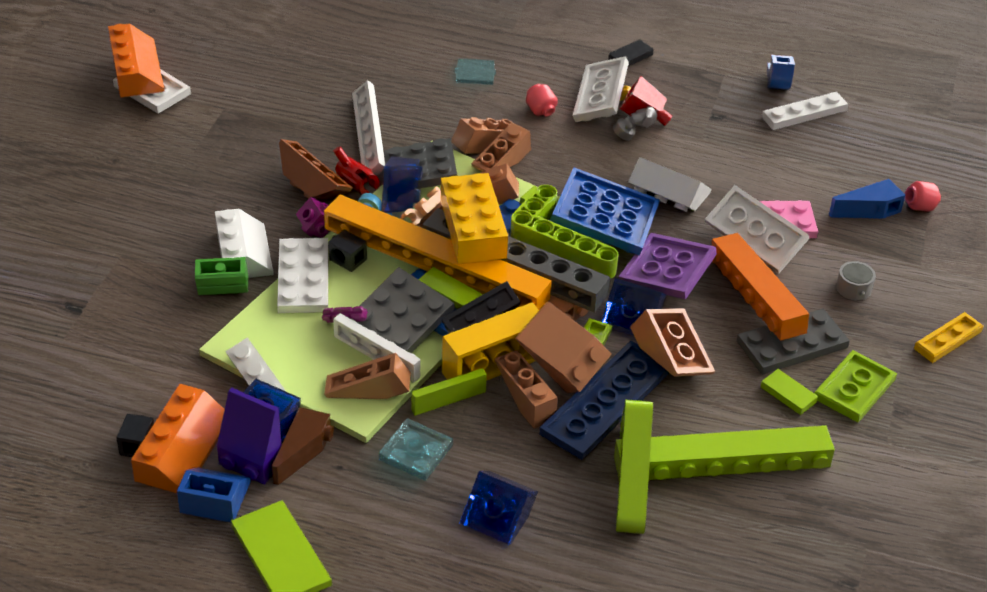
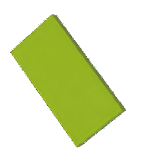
M283 500L231 520V526L269 592H318L332 586V579Z

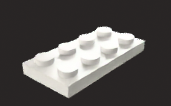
M626 56L586 65L573 112L575 122L590 121L595 118L610 117L617 114L628 68Z
M736 185L731 188L705 218V222L724 236L739 233L762 261L777 273H780L809 240V234Z
M328 238L279 239L278 313L323 312L325 308H328Z

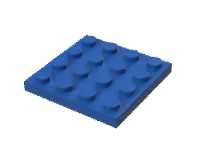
M573 167L550 221L582 235L600 240L604 244L613 245L628 253L640 256L660 199Z

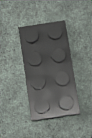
M824 308L809 312L807 334L780 341L769 330L768 326H763L740 333L737 336V343L762 375L846 349L850 343V340Z

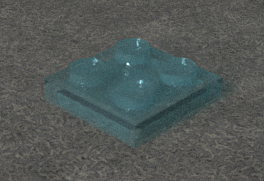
M407 418L380 450L379 460L426 481L452 448L453 438Z

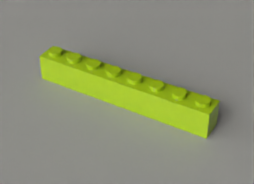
M827 425L651 437L648 480L827 468L831 466L835 448ZM616 439L614 452L618 478L620 476L622 439Z

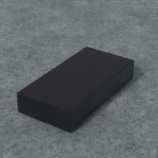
M639 39L609 53L608 59L626 56L628 66H631L652 56L654 49Z

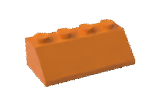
M131 24L108 26L120 98L165 92L154 39Z
M179 384L131 459L134 481L177 493L186 470L202 468L216 445L225 409L205 390Z

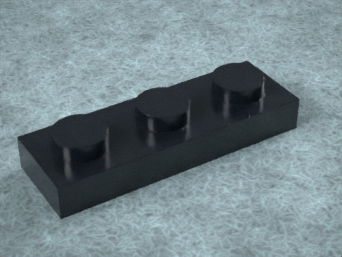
M506 281L441 319V322L448 333L455 332L496 315L506 313L519 306L521 301Z

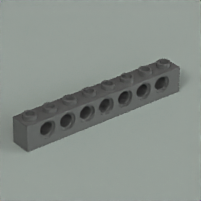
M437 208L423 223V228L451 239L442 209ZM508 236L507 259L500 260L552 280V296L594 313L607 298L610 284L609 276Z

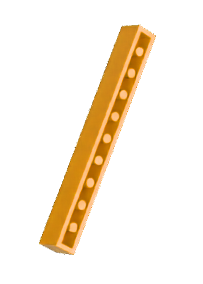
M339 195L324 210L325 229L336 234L345 229L367 241V246L425 271H429L434 267L482 294L507 281L521 301L520 305L515 308L533 302L538 310H540L550 300L552 280L500 259L458 264L451 239L343 195Z

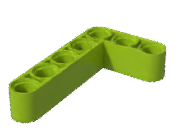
M540 185L512 214L510 232L512 238L607 275L610 278L616 275L618 251L615 248L549 221L557 201V189L552 185Z
M625 400L620 428L622 448L616 532L644 534L653 402Z

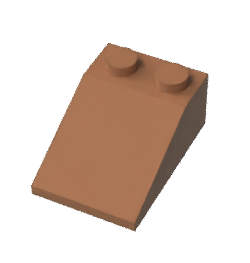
M549 301L543 305L515 337V340L566 393L580 392L612 355L593 334Z
M646 309L630 326L639 347L674 377L713 375L715 373L685 309Z

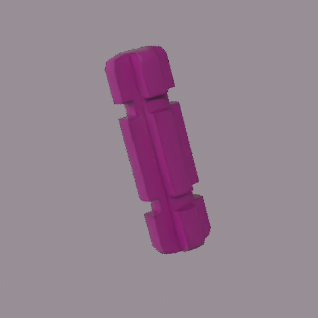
M355 306L353 308H325L322 320L327 323H334V318L341 313L350 319L356 320V322L365 321L368 311L362 306Z

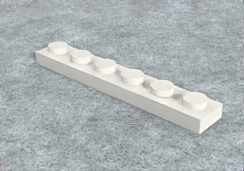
M367 80L352 93L361 163L371 169L373 174L379 175L386 166L374 85Z

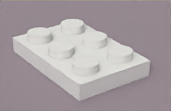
M161 69L165 92L130 96L156 113L164 111L191 94L188 85ZM116 77L113 79V84L115 88L119 89Z

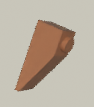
M395 352L327 375L324 395L327 398L388 399L409 392L411 372Z

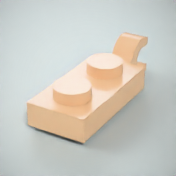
M436 186L427 194L428 200L422 198L413 206L416 210L407 209L401 214L400 218L409 217L412 224H419L421 218L441 202V189Z

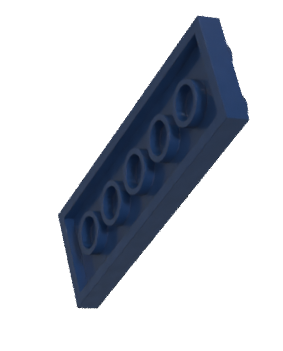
M629 341L591 378L580 392H576L540 427L539 435L583 460L621 422L625 400L642 401L669 372L645 353L637 343Z

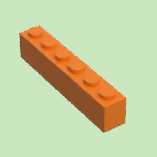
M739 233L712 239V246L716 247L717 253L712 262L729 279L733 287L740 292L746 303L751 305L756 311L757 316L762 318L769 330L780 341L807 334L809 312Z

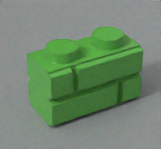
M246 257L196 259L195 281L198 295L247 293L248 269Z

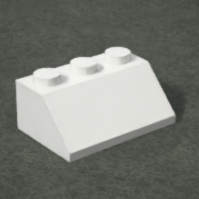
M639 157L628 181L635 186L633 190L647 194V191L655 194L654 197L660 199V202L665 204L668 200L675 203V208L687 212L688 208L696 211L712 190L698 180Z
M240 209L215 211L221 258L246 257L248 278L274 275L264 223Z

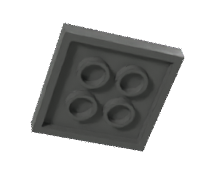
M440 138L432 142L414 143L410 146L392 147L384 150L390 194L441 185V178L457 176L451 138Z
M398 267L360 305L366 308L368 313L365 321L357 323L374 331L386 340L395 343L407 352L412 353L442 323L441 319L455 309L454 302Z

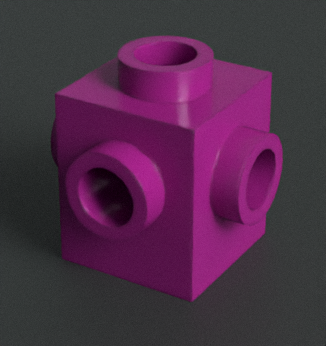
M312 197L299 209L296 216L303 225L301 227L307 235L324 238L329 230L325 229L324 210L329 205Z

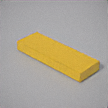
M964 312L917 341L914 350L934 363L981 333L984 326Z

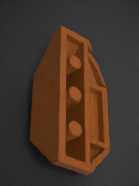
M280 140L279 147L283 175L290 180L292 186L301 189L305 197L308 199L312 197L314 199L328 200L351 192L352 186L342 180L297 141Z

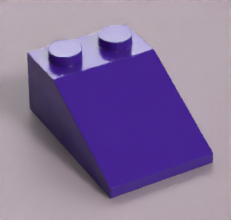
M231 388L228 391L217 442L218 462L227 470H233L246 477H251V480L265 485L273 475L272 465L281 448L279 408Z

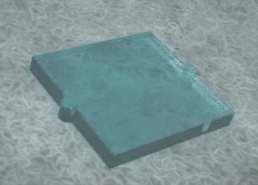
M458 58V64L455 68V73H457L456 83L493 85L494 75H496V70H494L495 60Z

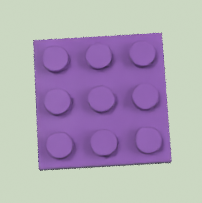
M650 233L645 240L640 256L637 254L633 256L619 275V282L622 285L686 299L716 256V247Z

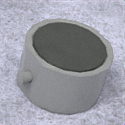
M859 261L846 262L840 267L836 289L840 295L854 301L865 300L871 296L876 278L875 271L866 263Z

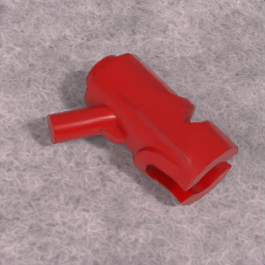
M341 146L333 150L339 159L335 170L340 178L360 194L369 193L364 188V184L367 182L375 190L378 189L380 181L371 169L348 157Z

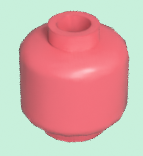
M536 84L527 91L526 103L536 116L544 115L547 117L554 113L558 99L548 85Z
M915 181L905 191V201L909 208L915 211H933L941 200L939 189L934 183Z

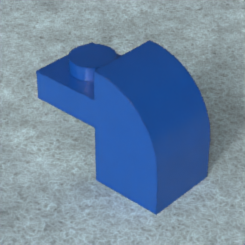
M771 55V62L767 64V88L790 90L795 67L793 56Z

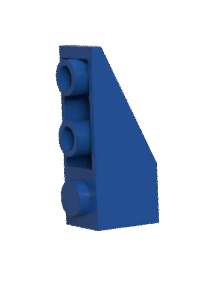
M886 179L833 197L829 216L832 218L883 219L901 213L906 195L890 179Z

